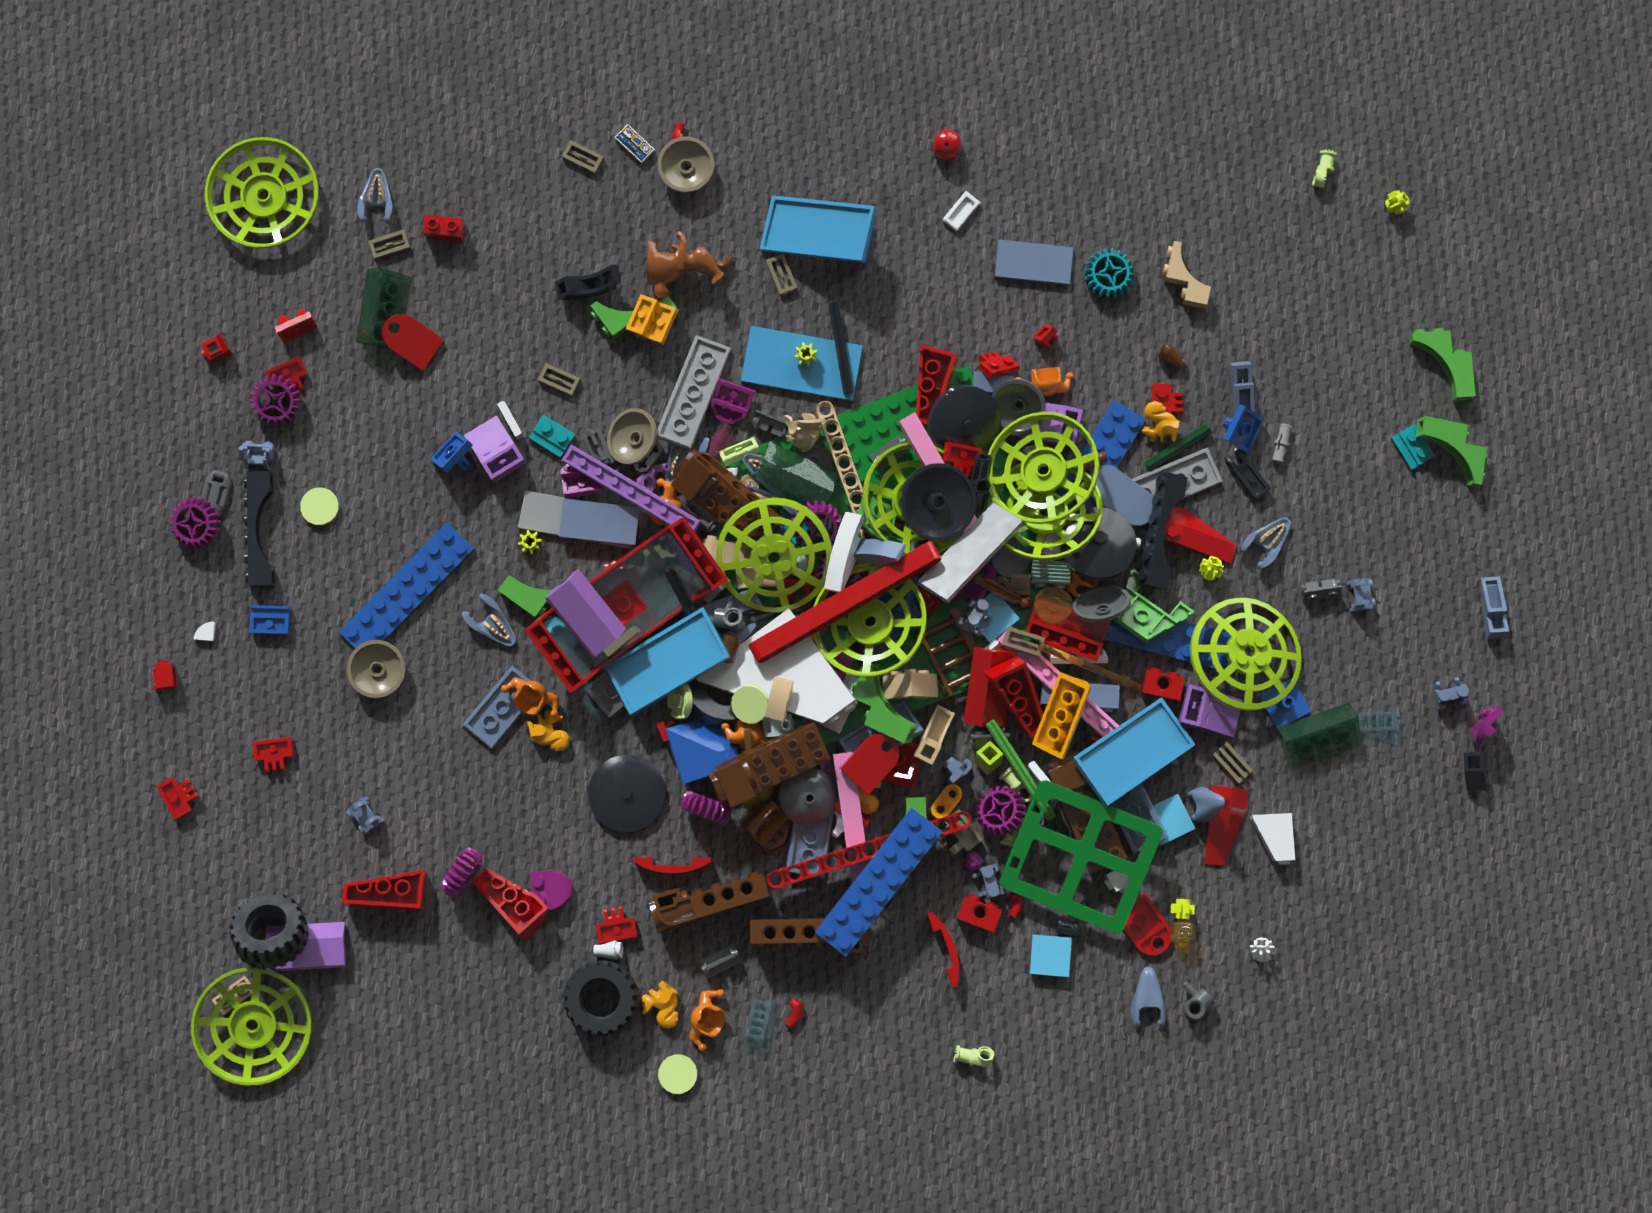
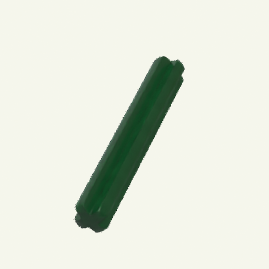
M1207 424L1202 425L1144 462L1146 468L1149 471L1157 468L1211 434V428Z

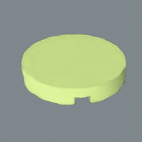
M314 488L303 496L301 512L309 523L324 526L331 523L338 515L339 501L330 490Z
M688 684L667 695V704L672 710L670 714L675 719H686L691 713L693 697Z
M750 684L736 690L732 696L731 705L738 719L751 724L765 718L768 698L762 688Z
M675 1054L667 1057L662 1062L658 1078L666 1091L673 1094H682L694 1086L697 1080V1068L689 1057Z

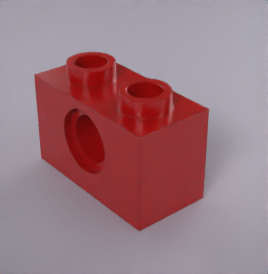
M425 214L423 234L426 239L463 242L466 224L463 218Z
M1150 668V670L1145 671L1140 694L1156 698L1162 697L1165 700L1175 702L1180 701L1185 678L1180 677L1181 674L1175 672L1164 674L1161 673V669ZM1160 679H1164L1167 682L1166 689H1161L1158 686Z
M971 894L969 898L965 896L956 919L994 932L1002 910L998 909L999 905L989 901L987 904L981 903V898ZM977 907H982L985 910L984 917L977 918L974 911Z

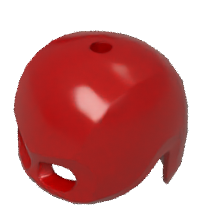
M951 129L940 131L933 142V153L942 161L954 160L961 149V138L957 132Z

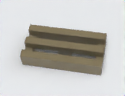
M570 140L562 158L596 175L604 156ZM571 147L598 159L597 162L571 150ZM568 153H569V154H572V155H574V156H576V157H578V158H580V159H582V160H584V161H586V162H588V163H590V164H592V165H594V167H591V166H589V165H587V164H585V163H583V162H581V161H579V160H577V159H575V158L569 156Z
M404 229L368 241L375 260L411 249ZM403 236V239L374 247L375 244ZM405 243V245H402V246H399V247H395V248H392V249H389V250H386V251H383V252H380V253H376V252H378V251H381V250H384V249H387V248H390V247H393V246H396V245Z
M784 254L766 260L780 296L792 290H797V285ZM780 259L783 262L787 275L792 284V286L790 287L787 284V281L778 262V260ZM773 262L777 267L785 289H782L771 264Z
M545 363L538 378L539 382L572 397L581 380ZM549 369L573 380L574 383L572 384L548 373L547 370ZM544 376L571 387V390L544 379Z
M632 626L608 646L604 653L608 657L613 656L641 632L637 626Z
M1008 626L1002 646L1039 657L1045 638ZM1010 632L1034 640H1038L1040 642L1039 644H1036L1017 637L1010 636ZM1012 640L1038 649L1037 651H1034L1028 648L1008 643L1007 641Z
M1228 742L1212 754L1238 784L1253 771ZM1225 748H1227V750L1236 758V760L1246 769V772H1244L1236 764V762L1226 753V751L1224 750ZM1221 753L1241 776L1238 777L1218 754Z

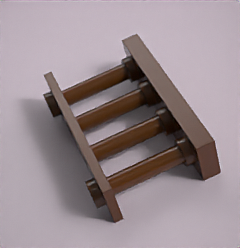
M957 607L950 610L948 619L926 629L922 645L942 683L939 687L943 695L947 694L949 698L953 696L952 689L969 682L971 672L947 683L943 672L968 660L972 661L974 648L977 647L970 632L967 633L956 626V623L962 617ZM919 626L915 627L916 632L913 633L916 641L921 630ZM950 626L957 627L959 631L957 636L930 649L925 638ZM959 643L965 644L967 650L964 654L940 666L938 665L934 655Z

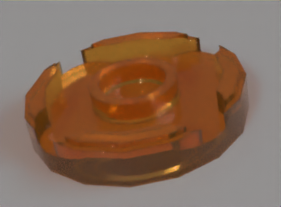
M1046 587L1040 590L1035 597L1034 612L1044 623L1051 625L1060 624L1071 614L1072 599L1062 588Z

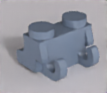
M252 441L242 443V446L239 447L240 460L244 461L245 469H250L252 464L263 465L264 470H269L270 462L273 461L274 444L271 442L255 444Z
M1361 578L1346 582L1349 589H1354L1355 602L1351 604L1350 612L1375 608V599L1371 597V590L1373 588L1371 579Z
M979 599L978 602L971 600L967 607L974 609L965 622H963L964 618L960 617L956 626L967 633L970 631L977 636H982L984 630L980 629L978 631L976 629L980 619L991 622L993 616L991 614L989 616L984 614L989 610L986 600Z
M1458 677L1453 678V688L1440 690V682L1434 683V700L1437 710L1446 708L1445 704H1441L1442 702L1462 698V700H1459L1460 705L1468 704L1469 689L1465 684L1458 685Z
M951 757L944 763L943 767L951 775L948 779L950 784H953L959 778L961 779L971 770L972 763L970 760L965 759L962 764ZM963 764L967 765L966 769L962 767Z
M367 796L353 803L347 810L348 815L358 821L360 824L359 830L363 834L369 833L385 821L384 818H380L378 815L375 816L368 807L370 803Z
M998 863L979 868V873L972 874V878L983 877L987 890L977 893L978 897L986 895L988 899L1006 893L1004 888H998L994 870L995 872L1000 871Z

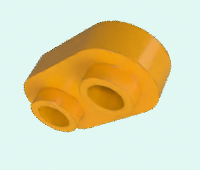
M947 785L932 804L931 812L935 818L939 819L948 816L960 801L962 790L958 785ZM949 791H955L956 796L954 798H951L949 796ZM938 806L944 807L943 813L937 811Z

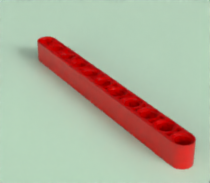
M932 541L927 542L900 557L899 561L882 567L756 639L748 647L758 664L763 663L936 565L942 560V557Z
M962 811L930 822L937 828L941 821H946L949 824L948 831L942 832L939 836L942 837L968 828L972 820L970 814ZM964 815L967 818L968 822L965 826H960L957 823L958 816ZM891 834L772 871L767 877V882L772 888H781L872 859L881 848L883 840L888 839ZM869 844L875 848V852L871 856L864 853V847ZM849 850L856 853V859L852 862L847 861L845 858V853ZM830 856L835 857L838 861L837 865L832 868L826 864V860ZM811 862L817 863L819 866L818 872L810 873L807 868ZM792 868H797L800 871L798 879L790 878L789 871ZM779 874L782 881L779 885H773L770 882L772 875Z

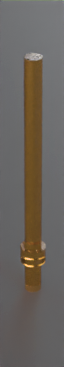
M1042 642L1038 645L1039 650L1111 679L1122 687L1127 686L1137 691L1141 689L1142 685L1129 679L1124 674H1116Z

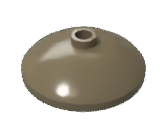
M679 137L673 139L663 147L659 154V175L663 182L675 191L682 193L697 191L704 187L713 175V155L708 146L696 138ZM687 165L690 167V169L688 171L683 170V167Z
M631 408L621 412L613 420L607 435V445L611 456L615 460L623 464L632 465L641 462L650 454L657 438V428L653 417L642 409Z
M371 640L362 643L351 653L347 663V675L353 688L360 694L371 698H381L395 692L403 682L406 671L405 661L401 652L392 644L382 640ZM380 666L381 672L375 673V667Z

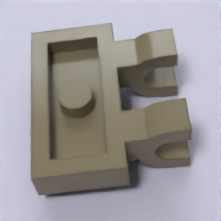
M964 815L957 817V823L960 826L967 824L968 821ZM943 821L946 827L941 831L946 832L949 829V824ZM970 824L968 828L952 833L958 842L949 848L948 851L952 856L962 848L968 852L983 839ZM947 835L939 837L938 839L941 841Z

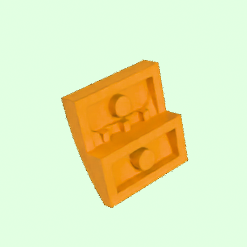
M640 295L626 330L664 345L678 310L660 303L656 299Z

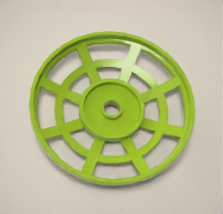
M268 137L243 140L225 150L211 167L205 185L207 211L219 231L237 244L257 249L280 246L297 237L312 220L319 199L317 176L305 155L287 142ZM270 145L280 147L282 150L278 159L267 156L255 158L251 147ZM244 149L247 161L237 166L231 175L220 170L231 156ZM289 152L303 162L309 171L308 175L299 178L294 169L285 163ZM271 163L275 164L272 173L260 172L258 164ZM247 167L251 168L253 175L247 178L245 182L237 179V176ZM282 168L290 173L294 179L293 182L284 185L278 178ZM217 176L226 181L224 190L225 204L213 206L212 190ZM312 182L314 198L309 212L301 209L303 201L302 186ZM232 185L241 189V200L230 201ZM297 189V202L294 206L286 202L287 192ZM267 191L269 193L268 197L264 200L259 199L260 192ZM245 207L250 213L245 223L234 213L235 209ZM282 209L291 212V215L285 221L277 224L275 215ZM228 212L233 221L242 227L238 235L234 236L225 229L216 214ZM297 215L306 219L296 232L282 239L280 230L289 225ZM257 218H268L270 227L257 228L253 227V224ZM249 231L259 234L272 233L275 242L257 244L244 241V238Z
M1055 412L1032 413L1013 421L996 437L988 455L992 456L989 475L991 487L989 492L994 501L1004 510L1023 520V522L1031 524L1056 522L1076 512L1091 496L1099 477V454L1089 432L1076 420ZM1055 420L1066 423L1068 426L1063 435L1055 432H1040L1038 421ZM1030 423L1033 434L1023 438L1014 447L1005 442V439L1016 429ZM1074 429L1078 430L1085 437L1092 453L1084 456L1081 455L1078 447L1070 440ZM1042 438H1053L1060 441L1055 449L1044 447ZM1029 442H1035L1036 449L1027 455L1019 451ZM1066 445L1073 450L1076 459L1065 461L1061 453ZM999 448L1009 453L1005 463V476L993 477L994 460ZM1016 458L1022 462L1021 473L1011 475L1012 462ZM1094 460V476L1091 486L1087 491L1079 487L1083 477V464ZM1042 466H1048L1049 471L1046 474H1039ZM1078 466L1076 481L1072 483L1066 479L1067 469ZM1024 481L1028 489L1023 496H1020L1015 490L1013 482ZM995 485H1007L1010 493L1018 501L1012 509L1008 508L1000 499ZM1060 486L1069 490L1063 497L1054 501L1053 491ZM1035 492L1045 493L1046 503H1035L1029 500ZM1074 493L1083 497L1072 509L1056 516L1055 506L1067 501ZM1024 506L1035 509H1047L1048 518L1032 519L1021 516L1018 513Z
M909 442L898 444L882 453L871 465L863 486V507L872 530L879 539L886 541L887 539L878 529L885 524L893 533L902 537V543L906 545L903 552L904 555L911 552L910 540H925L917 535H911V530L906 524H904V531L902 532L890 522L896 516L904 521L900 513L899 497L906 479H904L900 469L916 467L917 470L922 467L920 461H905L897 464L893 453L912 449ZM936 447L938 453L940 454L941 458L943 459V452H944V451H943L942 449ZM887 457L891 468L883 475L879 486L871 483L870 478L875 468ZM892 474H894L898 482L893 491L884 488L885 483ZM868 490L877 493V507L881 517L875 521L871 517L868 506ZM882 496L890 498L893 507L886 514L882 504ZM962 533L946 542L934 541L938 546L936 548L940 553L950 548L962 536Z
M1022 463L1011 468V475L1021 473ZM1078 466L1067 469V471L1077 476ZM1083 471L1082 480L1084 482L1079 487L1087 490L1091 486L1092 477L1086 471ZM1024 481L1015 482L1018 486L1016 489L1018 494H1024L1028 489ZM1005 484L995 485L996 492L999 493ZM1097 484L1093 490L1097 514H1085L1084 504L1079 508L1080 514H1071L1056 522L1045 524L1024 522L1011 538L1015 537L1023 544L1034 547L1033 554L1017 550L1007 542L1003 546L1018 556L1040 561L1061 559L1079 551L1095 536L1102 520L1103 503ZM1035 493L1029 501L1046 503L1045 493ZM1053 493L1054 501L1061 498L1060 495ZM1074 493L1067 501L1055 506L1056 516L1067 512V505L1075 499L1079 503L1082 497ZM991 494L989 495V498H988L987 509H988L993 503H995L996 505H998V504L994 501V499H993V497H992ZM1012 494L1007 504H1005L1010 509L1014 507L1013 503L1016 500ZM1024 506L1018 513L1032 519L1048 518V516L1040 514L1041 511L1047 509H1035ZM1067 521L1078 522L1075 529L1069 535L1062 529ZM1095 521L1089 536L1078 545L1073 538L1079 533L1084 522ZM1030 530L1037 534L1036 542L1030 541L1020 534ZM1056 533L1061 538V540L1056 542L1044 543L1045 535ZM1065 543L1071 548L1059 554L1041 555L1042 548H1054Z
M764 498L741 507L726 522L718 540L716 559L718 566L724 574L725 570L736 569L741 581L749 588L744 596H741L732 587L729 580L724 582L726 588L735 598L743 604L760 611L785 612L787 609H796L808 603L823 588L832 553V545L822 521L807 507L785 498ZM767 505L787 506L799 512L793 521L782 517H769ZM759 507L761 519L751 523L743 531L733 526L735 521L743 514ZM805 516L811 519L817 526L824 542L812 544L808 534L799 526ZM771 523L787 525L789 528L784 535L772 533ZM763 525L765 535L757 541L747 536L753 529ZM796 531L804 539L806 547L796 549L791 541ZM729 532L738 538L734 548V561L723 563L722 548L725 537ZM742 543L752 548L750 559L739 560ZM826 549V567L821 580L811 576L815 552ZM776 552L779 554L780 559L772 562L768 557L769 554ZM809 554L808 567L806 572L796 567L797 557ZM753 566V569L758 574L753 583L746 578L741 568ZM791 573L800 578V581L795 585L785 589L784 578ZM764 579L776 582L778 591H768L759 587ZM805 582L816 587L804 599L789 605L787 595L798 590ZM755 593L779 597L782 607H765L755 604L750 600Z
M870 563L854 565L850 575L863 571H870V574L886 565L873 567ZM909 579L898 592L895 589L888 591L894 597L886 604L876 598L848 614V618H841L830 624L832 636L838 646L829 653L824 647L820 632L818 631L813 634L816 645L825 659L842 672L859 677L885 675L907 663L920 647L927 626L925 601L915 583ZM823 587L817 596L814 606L823 602L830 591L825 590ZM911 589L919 601L922 618L911 619L909 607L904 599ZM899 602L904 610L905 619H894L891 611ZM873 617L876 619L875 624L871 627L866 626V620ZM837 625L848 626L851 634L843 642L838 635ZM921 626L916 644L906 655L900 647L907 639L910 627ZM904 627L902 636L895 643L889 637L893 628ZM858 641L865 645V654H857L848 648ZM884 642L890 648L882 654L872 656L873 645ZM844 652L854 659L864 661L862 672L849 669L838 663L834 658ZM892 654H895L901 660L896 665L887 669L870 672L872 661L885 659Z
M1233 598L1214 605L1197 622L1190 642L1191 663L1200 684L1214 699L1231 708L1243 711L1266 709L1285 698L1298 680L1302 657L1297 635L1290 623L1280 612L1259 600ZM1243 603L1244 613L1234 614L1225 620L1216 613L1217 610L1227 605ZM1251 604L1267 609L1278 619L1272 624L1266 618L1252 614ZM1211 618L1218 626L1212 635L1210 645H1198L1201 630L1206 621ZM1238 619H1245L1246 629L1239 630L1238 632L1229 624ZM1253 619L1262 622L1269 628L1263 634L1254 630ZM1283 625L1286 626L1293 639L1296 653L1287 652L1285 640L1279 631ZM1224 629L1231 637L1226 645H1217L1218 637ZM1273 634L1279 640L1281 650L1272 649L1268 639ZM1246 647L1252 649V657L1246 655ZM1199 653H1210L1212 663L1219 674L1211 682L1201 667ZM1217 653H1226L1230 665L1225 670L1218 660ZM1272 657L1281 658L1280 668L1276 674L1268 666ZM1287 660L1297 661L1294 676L1285 689L1279 679L1285 671ZM1235 670L1246 675V684L1237 682L1230 675ZM1263 671L1269 678V681L1254 685V675ZM1225 681L1234 688L1245 691L1244 703L1225 696L1216 687ZM1274 685L1279 693L1277 697L1269 701L1252 703L1253 692L1261 691Z
M246 967L230 971L214 980L198 999L191 1020L193 1045L204 1065L220 1078L241 1085L269 1083L288 1073L305 1053L311 1035L309 1006L299 988L280 973L269 969L259 970L257 967ZM253 973L252 984L240 985L230 991L221 983L235 975ZM261 973L278 978L291 989L281 995L273 988L261 985ZM215 988L222 997L215 1005L212 1016L199 1017L205 999ZM252 990L251 1001L240 1003L233 996L241 991ZM260 990L273 995L277 1000L269 1006L260 1002ZM295 995L299 998L304 1009L306 1026L294 1024L293 1012L287 1001ZM227 1001L234 1008L229 1018H217L221 1007ZM282 1005L287 1013L288 1023L276 1022L274 1011ZM252 1019L257 1021L258 1027L254 1030L249 1029L247 1021ZM198 1025H210L212 1039L217 1049L209 1056L205 1053L200 1042ZM217 1026H228L231 1037L223 1044L218 1036ZM275 1030L287 1031L283 1043L278 1048L271 1040ZM293 1032L305 1034L299 1051L288 1062L282 1052L290 1043ZM237 1043L239 1046L246 1048L245 1058L234 1055L228 1049ZM265 1045L271 1052L270 1055L263 1058L253 1059L255 1048ZM223 1054L231 1061L244 1065L243 1077L227 1073L213 1062ZM275 1058L282 1066L280 1070L270 1075L251 1078L252 1066L265 1064Z

